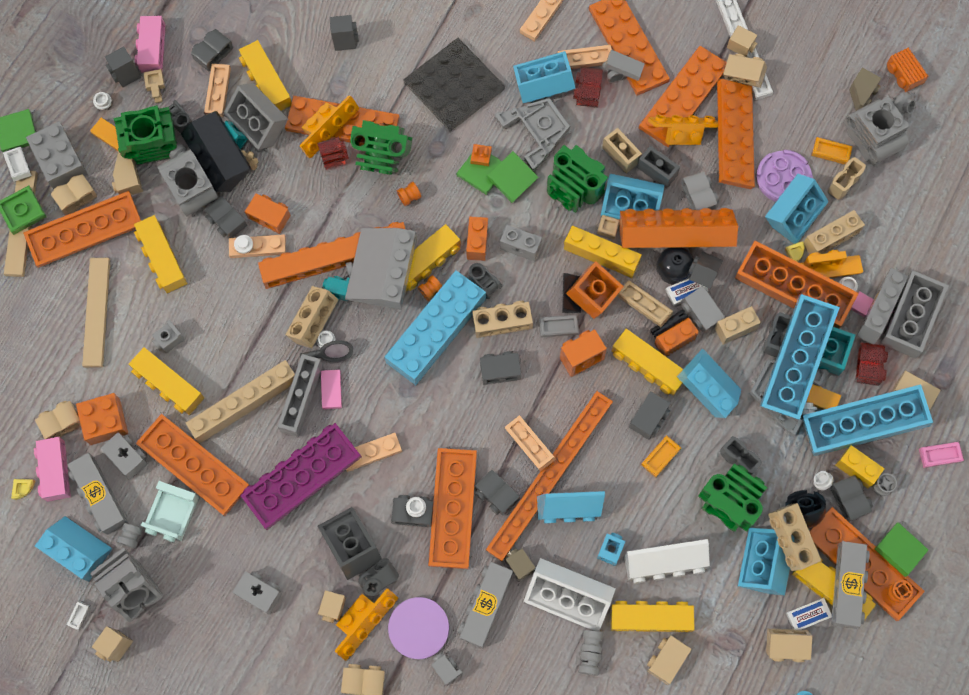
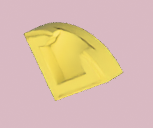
M804 242L786 247L785 252L787 256L799 262L804 254Z
M14 479L11 499L17 500L27 496L32 491L35 480Z

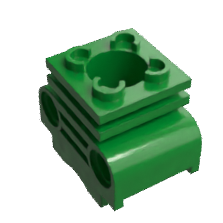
M158 105L142 110L122 112L121 117L113 118L119 153L125 159H134L137 165L170 158V152L177 148L173 119L169 107L159 109Z
M363 120L362 127L352 126L350 138L352 147L366 152L365 155L357 154V158L364 159V162L356 161L355 165L361 166L360 170L374 172L376 168L379 169L378 173L392 175L393 172H398V169L392 168L391 164L399 165L400 162L392 160V158L408 156L411 151L413 137L404 135L405 128L394 125L381 126L377 123ZM364 137L365 144L361 146L360 141ZM401 143L402 149L400 152H397L396 146Z
M563 145L554 156L552 175L548 176L547 181L548 195L552 199L560 201L565 209L568 211L572 210L575 213L578 211V207H582L583 202L591 205L595 204L606 192L604 189L608 177L603 174L606 166L588 157L584 150L577 145L572 150Z
M733 464L725 476L722 474L713 475L698 497L705 501L701 509L709 515L719 518L728 529L734 532L740 527L747 532L763 511V506L758 499L767 487L764 485L763 480L756 476L754 478L747 473L748 470L742 465L737 466L736 464Z

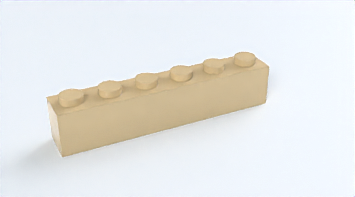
M284 360L187 421L186 425L194 438L201 444L291 387L295 374L287 361Z

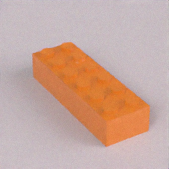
M667 208L663 210L645 209L644 211L626 209L625 211H620L619 232L622 248L737 247L738 224L733 210L728 208H721L719 210H711L709 208H702L701 210L689 208L672 210Z
M757 241L753 242L735 276V279L793 309L801 294L840 307L833 327L838 329L841 328L859 294Z

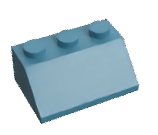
M566 51L513 66L523 103L533 102L537 99L551 97L555 94L576 89Z
M610 174L601 216L605 215L620 219V211H625L626 209H634L636 211H644L645 209L659 210L664 185Z
M797 174L765 218L773 229L793 244H796L829 201L815 179Z
M701 349L677 376L714 417L726 418L739 402L741 389L704 349Z
M605 491L538 495V520H544V523H556V519H564V523L576 522V518H583V522L595 521V517H601Z
M66 516L49 527L35 545L36 548L87 582L92 578L90 573L104 562L113 549Z
M749 528L738 586L767 594L785 596L790 567L786 564L785 554L778 544V537L774 529Z

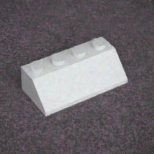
M708 539L627 551L624 561L628 581H633L636 584L646 582V578L652 577L653 580L665 579V575L673 574V577L685 576V572L693 571V574L704 573L705 569L710 566Z
M540 558L524 602L593 631H600L616 588Z

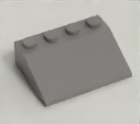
M361 228L345 300L402 310L417 242L416 231L400 228Z

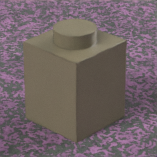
M516 548L507 554L506 563L519 582L535 572L536 568L523 548L519 551Z

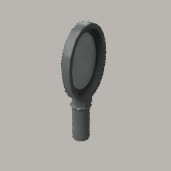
M331 341L324 344L320 350L300 353V358L304 354L315 358H322L328 362H342L353 355V346L347 341Z

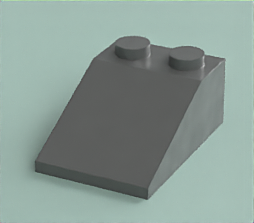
M353 507L318 525L321 534L347 580L369 569L382 559L376 545Z

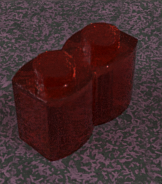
M581 67V72H577L576 83L579 85L578 89H574L573 99H576V105L598 108L603 75L602 69Z
M339 137L317 143L325 170L346 164V159H349L344 140L340 141Z
M861 342L857 355L856 383L879 386L882 381H885L887 370L884 369V363L888 359L885 345Z

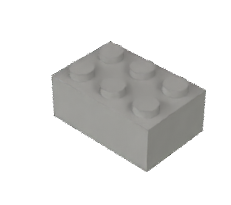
M254 83L238 85L224 111L226 117L258 150L273 147L288 121V118Z
M60 121L26 137L47 182L53 189L67 184L73 176L87 175Z

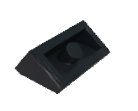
M563 273L562 313H581V307L566 294L580 276Z

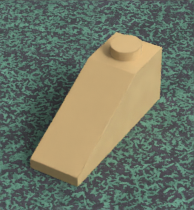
M118 151L113 171L115 182H112L115 193L122 194L129 191L131 195L143 192L135 160L123 158Z

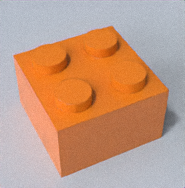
M595 261L584 271L566 294L595 319L603 313L624 286Z
M595 329L591 332L587 330L581 333L576 340L570 339L562 344L560 360L570 377H573L603 361L607 348Z
M115 393L76 404L83 437L88 444L94 445L108 441L118 432L122 436L128 435L121 401Z

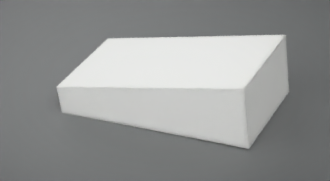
M78 601L67 625L79 630L91 606Z

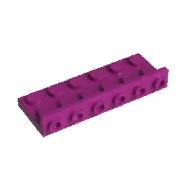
M336 423L325 427L322 431L323 433L309 439L306 446L295 450L289 459L279 462L273 471L262 475L256 484L245 488L243 494L240 495L266 530L362 458Z

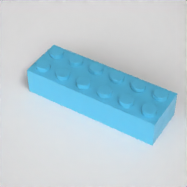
M455 270L384 356L386 364L416 386L473 316L472 311H475L484 303L486 292Z
M803 294L799 295L760 407L800 420L840 307Z
M921 384L803 415V422L813 456L849 448L851 445L856 446L923 429L933 424Z

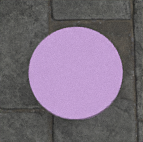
M783 150L769 153L762 159L756 172V181L761 192L767 198L776 202L797 174L813 178L808 161L803 156L794 151Z
M423 597L410 598L399 604L391 614L388 624L389 638L395 649L402 655L411 659L429 658L440 651L447 641L449 634L448 618L444 610L436 602Z

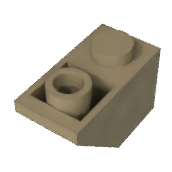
M863 67L849 89L856 111L870 104L872 101L870 99L871 95L875 96L881 87L878 85L881 77Z

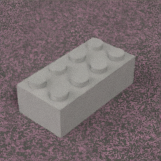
M912 270L896 302L880 344L916 359L924 350L949 285Z

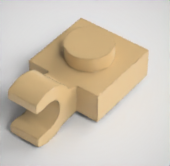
M162 70L143 72L147 92L152 91L155 103L162 102L160 89L165 88Z

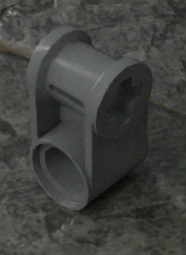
M174 100L169 109L172 114L174 127L179 133H182L192 121L182 106Z
M474 263L469 267V280L486 292V299H490V295L503 287L501 282L481 263ZM474 271H480L482 275L479 277H475L472 273Z
M384 558L362 573L358 583L367 595L374 596L388 585L394 583L398 579L399 574L390 560Z

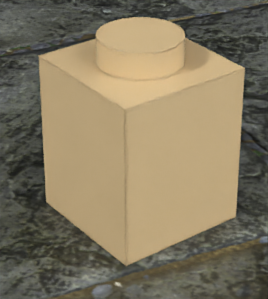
M738 25L729 39L727 48L747 57L749 52H754L758 44L755 42L757 34Z
M325 590L318 612L322 616V620L329 623H334V620L339 621L347 598L344 595Z

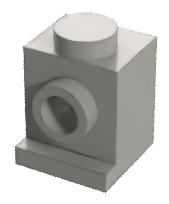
M170 320L152 334L155 338L152 341L158 350L163 348L166 353L185 340Z
M443 652L433 658L434 663L431 665L446 686L463 674L460 669L458 671L455 670L458 666L451 656L447 659Z

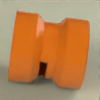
M414 182L409 183L405 188L397 190V194L405 207L411 201L422 198Z
M431 275L425 284L422 283L417 288L422 296L430 302L441 289L442 284L436 277Z
M906 580L892 583L887 590L889 598L896 603L908 600L913 595V587Z

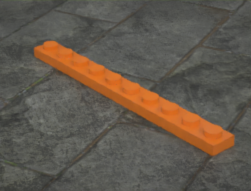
M596 391L552 454L556 460L537 475L486 548L488 553L503 562L537 513V496L551 493L612 405V400Z

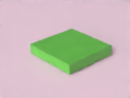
M29 109L0 117V147L2 152L18 147L30 146L26 137L35 133L36 130Z
M514 151L486 176L511 203L539 178Z
M491 154L489 166L471 164L470 155L456 175L487 195L494 184L486 176L502 161Z
M29 185L0 200V212L13 235L47 217Z
M899 522L891 528L874 548L904 577L910 574L928 552V549Z

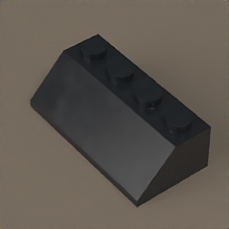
M217 111L192 121L181 133L215 192H231L252 169Z

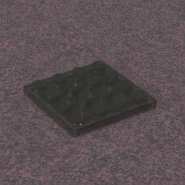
M459 37L403 79L404 84L449 132L505 89V85Z

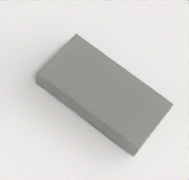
M611 50L605 67L638 81L645 63Z
M577 315L539 318L541 338L579 335Z

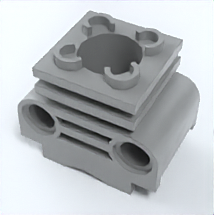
M889 97L882 100L877 99L847 115L843 122L848 129V136L857 145L867 162L870 160L873 166L893 154L905 150L909 143L908 136L905 133L907 128H909V124Z
M191 149L157 167L186 217L218 199L212 184ZM185 174H193L197 177V183L192 189H181L178 187L180 177Z
M125 548L116 552L111 558L90 573L102 597L129 623L139 616L144 610V606L148 607L155 604L163 597L162 592L146 573L141 563Z

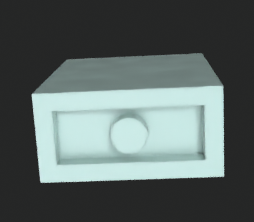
M158 481L156 486L158 493L146 522H142L141 526L150 535L156 536L159 533L164 535L163 539L170 542H175V539L182 541L199 496L193 492Z

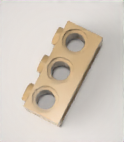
M853 210L808 235L804 241L805 249L808 254L815 252L824 254L859 234L865 224L856 211Z
M312 286L285 335L296 344L312 348L339 299L326 289Z
M516 301L512 305L498 304L493 308L479 307L472 311L476 338L533 329L529 302ZM519 312H523L526 314V316L524 318H518L516 314ZM500 315H504L507 317V320L499 321L497 318ZM485 318L488 320V323L480 324L478 321Z
M798 503L787 505L768 514L770 525L776 532L778 544L783 549L786 564L790 567L791 571L802 570L821 561ZM784 515L786 516V519H787L786 522H785L784 519H783V516H784Z

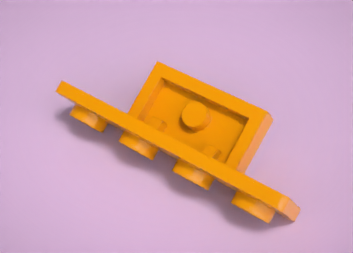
M348 95L338 107L326 102L301 127L305 133L309 134L300 144V148L308 158H312L359 110V106L352 96Z
M656 115L655 117L648 118V122L655 127H668L665 140L668 145H701L704 128H718V121L715 120V117L708 115L704 116V118L689 115L688 117Z
M832 250L826 254H820V252L811 253L807 256L805 262L801 263L828 278L863 273L860 256L847 257L846 251Z
M387 588L375 603L361 594L337 622L336 626L347 636L335 649V653L345 661L354 654L359 645L368 637L369 633L380 623L381 619L398 600V597L390 589Z

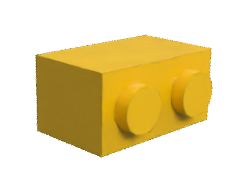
M852 445L845 450L835 464L836 467L850 477L855 475L857 479L859 478L867 489L876 482L885 469Z

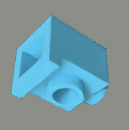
M616 533L606 534L597 559L616 566L626 541L622 540L623 537ZM608 546H614L615 551L609 552Z

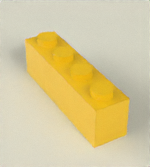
M257 40L240 48L241 56L238 58L242 66L248 68L246 73L250 81L254 80L261 92L280 111L290 107L292 103L291 98L259 41Z
M153 215L135 223L134 226L137 231L134 234L138 242L142 241L144 245L141 247L145 257L149 256L151 262L148 265L152 273L156 272L158 276L155 280L159 288H163L166 293H169L187 285V281L156 216Z
M446 224L415 249L406 292L413 290L417 286V282L422 278L426 279L429 277L435 267L442 266L446 262L447 257L455 255L460 250V239Z
M571 226L564 241V250L592 262L596 261L601 266L633 278L642 254L622 248L618 244L575 226Z
M627 328L612 346L611 352H613L615 358L627 362L633 371L642 373L648 382L656 383L665 394L674 396L683 383L677 376L683 369Z
M145 347L128 364L133 369L131 371L132 374L138 379L143 377L147 380L145 384L153 391L158 389L161 392L159 396L166 402L171 400L175 403L173 407L181 414L186 412L190 415L204 400V396Z
M821 559L820 562L807 568L793 571L791 575L833 606L835 568L827 567L822 563L823 560ZM867 593L866 602L862 605L865 619L876 605L872 601L873 598Z
M615 601V604L611 605V631L693 632L694 606L688 605V602H676V605H668V602L659 601L656 602V605H648L647 601H636V605H627V601Z

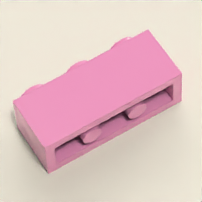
M140 16V23H137L139 39H136L138 53L135 55V65L138 66L141 73L159 69L163 72L166 25L162 16Z
M60 437L36 441L34 455L38 459L36 474L40 479V485H38L39 496L47 502L70 498L65 441Z

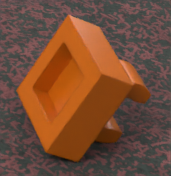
M474 144L470 160L471 164L489 166L492 147Z

